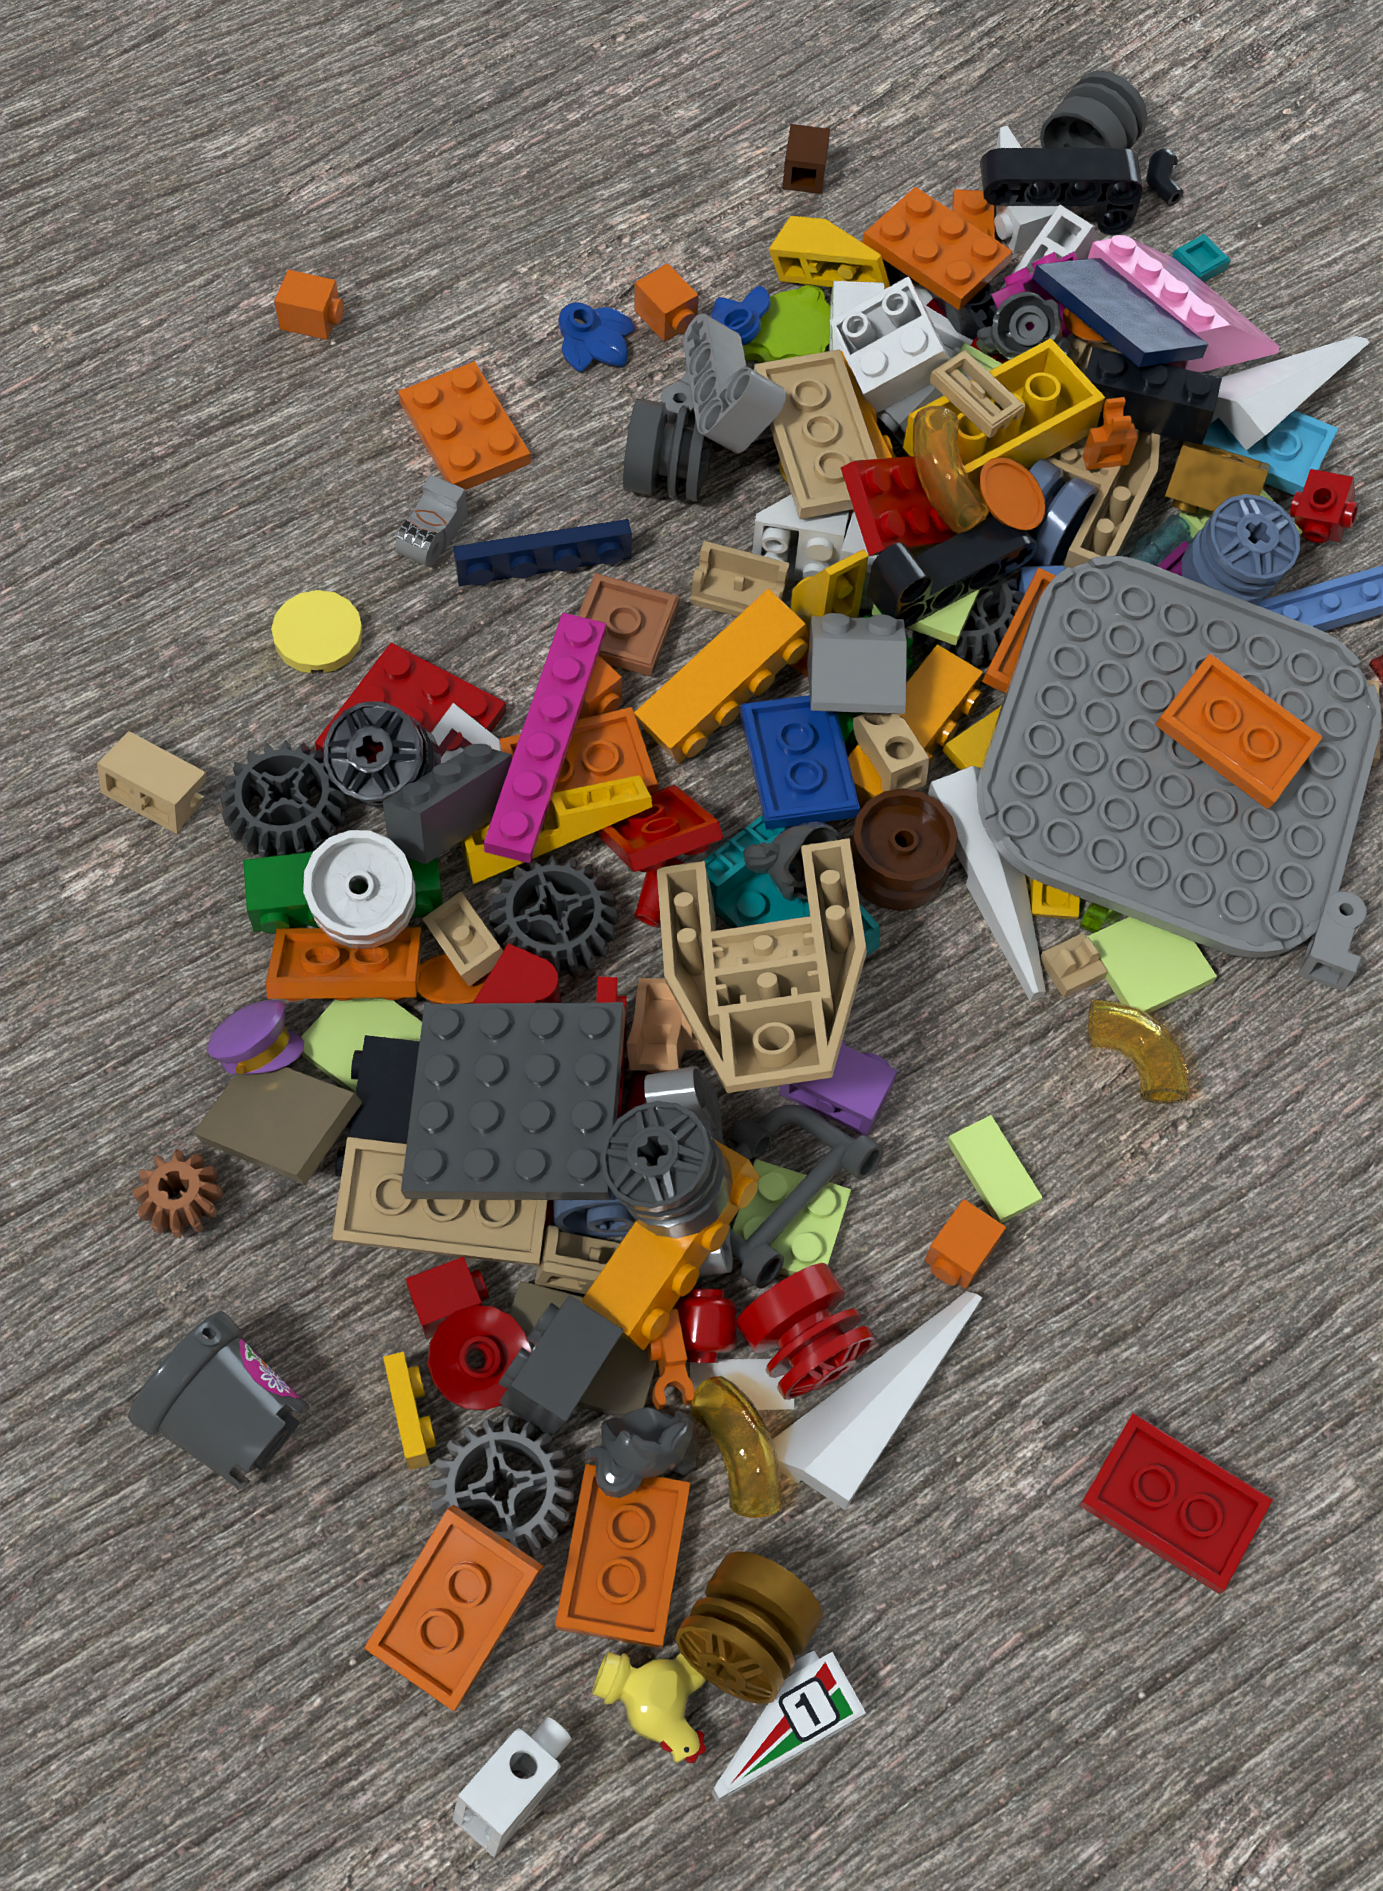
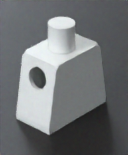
M546 1717L531 1736L517 1728L458 1795L452 1820L494 1858L554 1785L561 1768L556 1759L572 1740L568 1732L549 1717ZM512 1771H522L526 1773L529 1778H518L512 1773Z

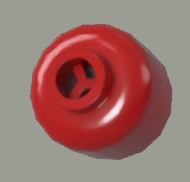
M692 1289L687 1295L678 1299L672 1309L678 1310L685 1351L687 1352V1362L718 1363V1353L729 1352L736 1347L737 1304L730 1298H725V1290Z

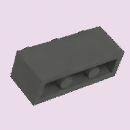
M472 744L447 762L435 766L431 772L415 782L404 785L402 790L383 801L387 838L405 854L406 858L427 864L492 820L512 761V754L492 749L487 744Z

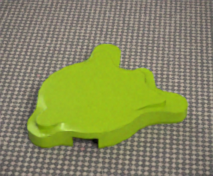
M805 285L797 290L779 292L770 296V309L760 319L762 324L760 332L752 342L743 345L745 361L757 360L760 363L829 351L830 306L825 300L824 291L817 286Z

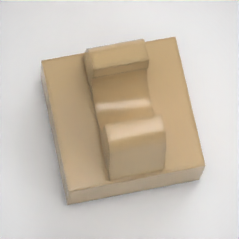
M1084 933L1043 951L1040 957V962L1063 998L1104 980L1108 972L1100 960L1099 951L1089 937L1086 938Z

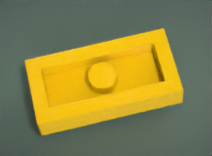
M404 1351L383 1356L404 1455L409 1470L429 1466L430 1461L427 1449L437 1447L430 1415L420 1418L416 1398L425 1396L419 1366L408 1367Z

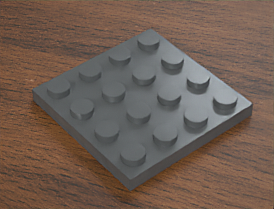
M623 1002L424 1004L401 1192L405 1199L611 1200L612 1191L603 1179L600 1156L605 1137L618 1117L626 1015Z

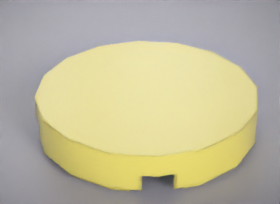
M322 590L299 593L287 600L275 614L271 628L278 655L287 665L305 673H312L311 670H323V673L332 672L349 663L360 650L363 632L359 612L352 603L335 592Z

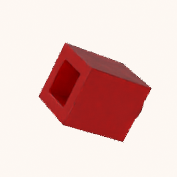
M464 1256L405 1278L426 1340L432 1338L438 1325L454 1311L472 1305H482L481 1301L489 1298L480 1270L477 1269L470 1272Z

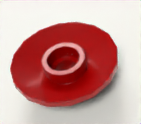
M472 1305L454 1311L438 1325L429 1342L427 1364L433 1384L448 1401L463 1409L486 1411L501 1406L498 1402L506 1389L498 1384L520 1349L523 1347L531 1352L525 1331L511 1315L493 1306ZM471 1350L479 1351L483 1355L484 1364L481 1369H474L468 1364L467 1356Z

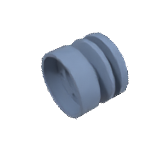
M1249 494L1230 497L1215 509L1204 527L1198 531L1188 544L1182 557V576L1258 605L1295 564L1300 552L1299 532L1293 519L1275 502L1263 496Z

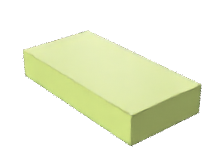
M992 1115L948 1137L947 1143L995 1220L1002 1224L1041 1203L1042 1195Z

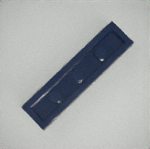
M623 519L453 546L458 585L472 584L479 586L496 580L515 577L523 579L534 574L553 571L567 572L578 567L596 564L611 565L621 560L632 559V532L629 520Z

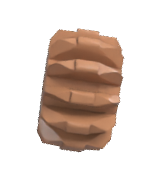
M175 1149L171 1162L167 1163L163 1157L155 1155L154 1164L157 1169L155 1171L140 1169L139 1178L145 1185L133 1189L135 1200L142 1203L137 1213L142 1221L152 1220L151 1227L158 1234H162L170 1227L174 1237L181 1239L185 1225L191 1224L193 1230L201 1232L203 1225L199 1218L201 1216L216 1218L218 1211L212 1202L223 1197L220 1185L214 1184L219 1178L216 1169L213 1166L204 1167L205 1161L197 1153L186 1161L183 1152ZM179 1188H185V1189H186V1191H187L186 1193L183 1192V1191H180V1194H181V1196H182L181 1198L175 1199V1200H171V1198H170V1195H171V1194H172L173 1196H175V1197L177 1196V1194H176V1192H175L176 1189H179Z

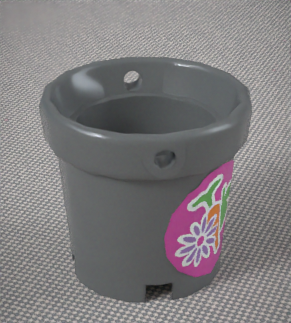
M220 1311L210 1315L198 1324L164 1359L134 1400L128 1414V1419L134 1426L151 1437L162 1435L219 1474L239 1491L250 1482L241 1471L243 1470L247 1473L252 1465L262 1470L300 1424L299 1421L290 1415L291 1411L306 1413L309 1409V1404L301 1399L242 1340L243 1336L239 1326L225 1312Z

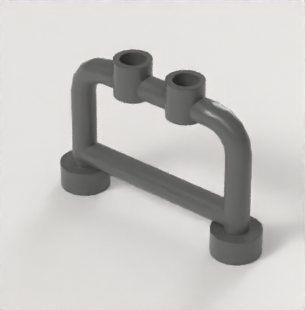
M784 1105L774 1108L758 1123L749 1117L742 1118L733 1128L730 1139L736 1144L732 1150L749 1160L752 1157L758 1158L763 1155L772 1142V1136L781 1127L788 1124H796L832 1149L747 1240L730 1229L732 1256L743 1264L741 1275L759 1289H763L771 1284L782 1269L784 1256L770 1245L841 1168L859 1180H863L871 1175L883 1156V1147L866 1135H861L854 1140L814 1111L801 1105Z

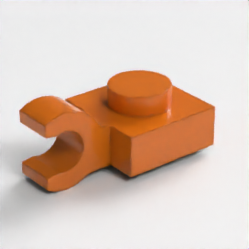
M1125 397L1106 399L1103 408L1104 425L1098 428H1090L1082 455L1086 470L1129 465L1138 436L1134 424L1131 423V417L1123 416V408L1126 402Z
M677 1309L670 1311L668 1325L661 1336L656 1340H651L646 1347L649 1361H657L661 1376L657 1380L652 1392V1400L657 1410L664 1409L666 1406L664 1390L668 1387H676L681 1391L684 1406L690 1405L694 1398V1386L686 1371L685 1363L687 1356Z

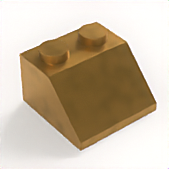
M1185 441L1165 497L1173 499L1171 506L1186 512L1197 513L1198 507L1214 512L1218 506L1230 497L1243 494L1260 496L1269 472V464L1204 443L1200 445Z

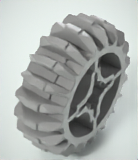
M511 1417L505 1418L502 1432H495L492 1419H485L483 1421L485 1435L477 1437L473 1428L470 1426L466 1427L463 1430L468 1443L465 1447L454 1440H450L447 1443V1449L455 1458L454 1461L446 1458H437L435 1462L436 1469L448 1477H437L430 1480L429 1486L431 1491L437 1494H444L430 1502L432 1512L437 1514L445 1513L447 1508L452 1505L460 1509L473 1507L474 1511L489 1510L494 1512L500 1520L502 1532H493L518 1549L520 1546L527 1544L530 1552L534 1556H538L542 1552L540 1543L536 1538L539 1534L551 1542H555L558 1539V1532L549 1523L550 1520L560 1524H567L569 1521V1513L557 1504H569L574 1501L573 1490L559 1487L573 1480L572 1469H555L566 1459L564 1450L555 1449L546 1454L553 1442L552 1436L549 1433H545L533 1442L534 1424L527 1422L520 1434L514 1433V1419ZM502 1452H514L529 1458L538 1466L542 1473L532 1475L530 1470H512L506 1465ZM487 1455L488 1469L485 1476L478 1482L468 1484V1490L459 1492L461 1481L467 1470L477 1460ZM497 1468H500L502 1479L507 1481L508 1488L513 1484L516 1486L509 1490V1499H507L508 1514L504 1513L502 1501H497L496 1493L491 1498L488 1496V1494L496 1491L495 1483L498 1481L495 1470ZM547 1489L545 1499L537 1514L526 1524L518 1528L516 1512L519 1505L523 1501L535 1497L536 1491Z

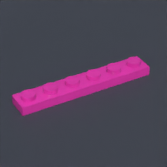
M562 612L484 841V852L531 863L606 635V623Z

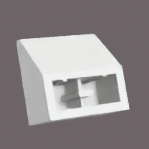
M909 276L829 320L863 395L877 413L931 384V372L950 360L944 344Z
M789 495L756 514L752 553L790 563L789 580L801 581L808 576H814L825 568L839 562L847 532L850 510L799 519L792 495Z

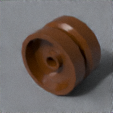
M902 788L884 791L865 803L856 816L850 843L857 890L862 897L881 908L897 911L920 908L936 898L946 883L958 837L953 817L941 802L924 792Z

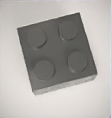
M570 1294L560 1308L550 1303L527 1338L528 1341L535 1344L534 1348L529 1352L522 1347L498 1384L504 1387L506 1391L498 1403L527 1422L533 1423L542 1432L553 1436L571 1415L622 1334L623 1329Z

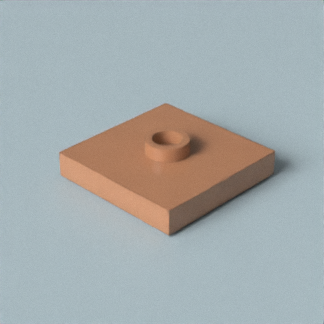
M595 573L578 616L606 623V635L599 656L606 663L652 677L679 607V596Z

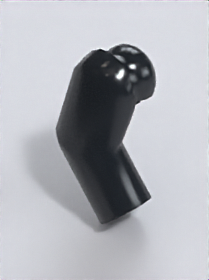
M1162 148L1150 157L1146 182L1167 205L1173 206L1182 198L1184 193L1183 189L1171 178L1173 165H1177L1178 159L1175 153Z

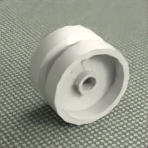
M348 830L329 837L312 853L304 870L303 893L317 925L331 940L349 948L372 949L392 941L407 927L415 910L416 886L405 854L389 838L372 831ZM360 884L368 885L367 891L363 894L351 892L352 889L359 891Z

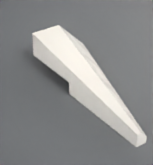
M1354 336L1221 377L1222 381L1217 403L1210 424L1217 418H1220L1244 449H1249L1266 436L1370 342L1366 338Z
M971 766L932 781L928 795L941 802L953 817L958 834L955 853L968 875L966 886L1031 1002L1045 996L1046 990L1025 874L1016 869L1000 854L987 835L977 803V785L981 768Z
M966 1291L764 1445L757 1456L796 1483L800 1484L802 1480L846 1510L983 1297Z

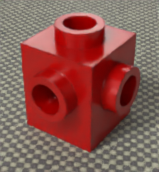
M1310 469L1303 492L1296 491L1290 509V517L1295 518L1296 525L1303 531L1302 536L1305 539L1314 543H1326L1327 541L1340 543L1345 528L1352 529L1358 511V503L1354 502L1356 497L1354 477Z

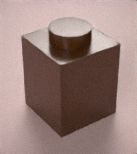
M790 124L782 189L822 194L830 137L829 128Z

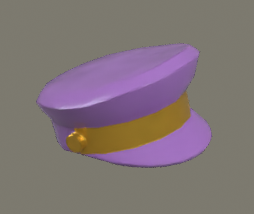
M265 1000L239 1009L220 1023L209 1039L207 1051L230 1074L267 1073L282 1069L297 1060L303 1052L304 1041L299 1034L286 1029L284 1025L286 1019L285 1004L281 1000Z

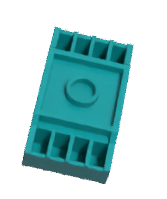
M763 815L703 860L707 869L714 910L730 928L810 916L808 899L795 898L794 901L786 900L768 873H755L747 868L744 862V849L752 844L772 843L775 837L785 830L784 827L766 830ZM859 903L867 957L880 947V929L878 923Z

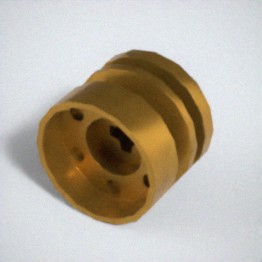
M735 1551L725 1555L705 1589L706 1598L696 1601L689 1617L685 1618L678 1629L675 1639L679 1651L690 1666L707 1681L743 1701L757 1704L771 1703L775 1700L784 1684V1680L788 1678L795 1665L793 1656L802 1654L821 1622L823 1614L820 1603L814 1594L793 1573L776 1562L755 1553Z

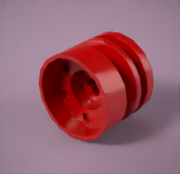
M825 1263L808 1266L775 1284L747 1306L736 1321V1326L754 1353L761 1354L777 1348L780 1349L766 1365L765 1371L772 1378L784 1375L778 1382L777 1389L783 1399L786 1400L802 1396L833 1382L852 1368L856 1361L871 1348L876 1340L869 1327L855 1328L861 1319V1314L857 1309L851 1308L832 1315V1311L844 1299L846 1292Z

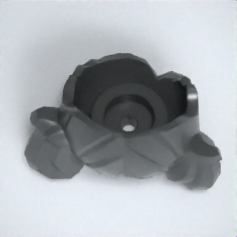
M1020 292L1008 297L1001 303L994 315L993 325L981 328L977 332L978 339L976 345L987 355L1002 354L1005 358L1011 360L1051 338L1070 359L1074 356L1071 342L1062 335V318L1058 303L1052 299L1044 300L1038 294L1031 292ZM1032 322L1034 328L1029 331L1027 325Z
M824 822L802 823L783 830L775 837L772 843L762 842L758 845L752 844L743 850L744 862L747 868L755 873H768L786 900L794 901L795 898L808 899L801 846L841 840L844 837L841 832L836 831Z
M650 1407L628 1412L622 1418L605 1420L601 1426L602 1446L585 1451L587 1459L596 1461L595 1477L597 1485L605 1495L616 1498L624 1497L634 1492L640 1486L643 1478H652L669 1471L687 1475L696 1466L700 1450L697 1441L693 1438L694 1427L687 1414L678 1410L675 1412V1416H671L663 1410Z

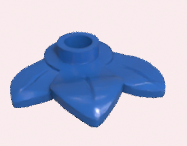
M758 286L742 302L718 297L713 306L711 318L737 332L741 337L742 346L747 345L760 332L762 326L760 319L770 309L771 300L769 293L763 286Z
M579 302L570 303L561 310L558 325L564 337L562 353L565 360L578 372L584 371L590 365L592 359L616 367H625L628 353L624 337L630 335L635 330V325L628 316L617 309L610 307L593 309L589 305ZM575 319H579L583 321L585 324H580L576 322Z

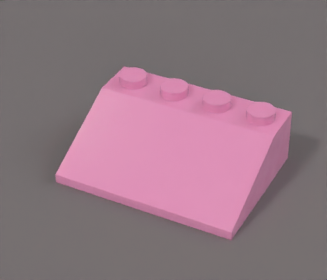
M1116 235L1112 238L1092 243L1088 259L1101 258L1208 343L1203 358L1167 363L1168 365L1201 373L1278 353L1280 346L1175 258L1125 235Z

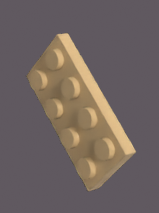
M840 349L755 364L754 371L782 386L786 391L784 406L769 426L799 519L853 509L840 467L855 460L877 459Z
M347 1137L332 1235L333 1242L454 1257L464 1256V1258L539 1267L547 1200L405 1199L401 1192L407 1144Z

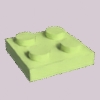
M756 1159L753 1167L761 1177L758 1181L757 1192L747 1207L739 1209L732 1230L747 1240L807 1175ZM828 1182L774 1240L770 1246L784 1256V1263L779 1274L790 1276L811 1265L818 1263L829 1264L851 1189Z

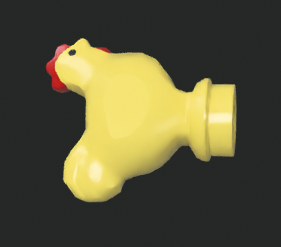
M607 1651L598 1670L591 1694L604 1699V1704H613L618 1699L623 1702L630 1727L639 1736L659 1743L662 1750L673 1755L674 1762L678 1763L685 1760L687 1763H695L698 1756L705 1753L704 1733L702 1731H695L687 1723L684 1716L688 1696L700 1689L706 1682V1679L690 1666L684 1656L680 1653L673 1660L655 1659L639 1668H635L630 1665V1658L627 1654L623 1653L619 1656Z

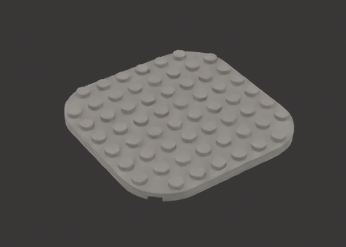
M1122 556L1093 557L1087 563L1073 568L1067 567L1048 584L1035 605L978 777L977 803L983 826L993 845L1011 865L1043 884L1230 955L1262 958L1285 953L1302 944L1316 932L1320 921L1319 917L1325 903L1331 895L1339 892L1381 730V705L1375 685L1369 686L1365 676L1358 667L1361 661L1343 643L1326 632L1137 559ZM1209 653L1323 737L1276 802L1268 810L1154 725Z

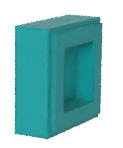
M1205 233L1177 248L1172 254L1173 258L1178 260L1203 282L1227 270L1231 260Z

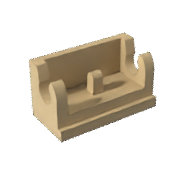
M707 541L703 542L700 551L699 568L694 569L690 604L739 616L768 588L781 601L784 600L790 563Z
M130 731L97 763L100 792L176 834L183 829L185 822L196 812L204 800V796L197 793V791L206 782L205 771Z
M549 1225L543 1230L539 1267L537 1266L535 1284L586 1294L621 1243L560 1232L559 1227Z

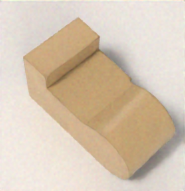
M865 713L853 718V729L857 742L878 772L883 791L902 788L916 790L927 784L929 756L903 717L901 718L899 714Z

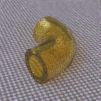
M942 406L925 407L917 412L913 423V457L918 477L929 502L941 519L953 532H965L973 528L982 519L987 507L982 495L969 479L962 463L958 447L959 419L948 408Z
M1092 999L1088 1013L1089 1048H1104L1117 1051L1130 1059L1138 1071L1140 1096L1144 1101L1158 1104H1173L1189 1099L1190 1082L1183 1051L1165 1025L1138 1007L1108 1000Z
M712 1376L697 1387L691 1402L692 1416L697 1422L710 1432L721 1452L727 1471L729 1507L733 1512L744 1517L762 1518L771 1516L782 1507V1485L779 1460L770 1431L755 1404L735 1383L723 1376Z

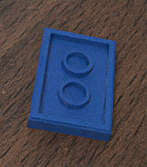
M810 695L741 704L740 715L766 830L797 826L802 823L808 824L809 822L856 818L860 812V806L836 711H811Z

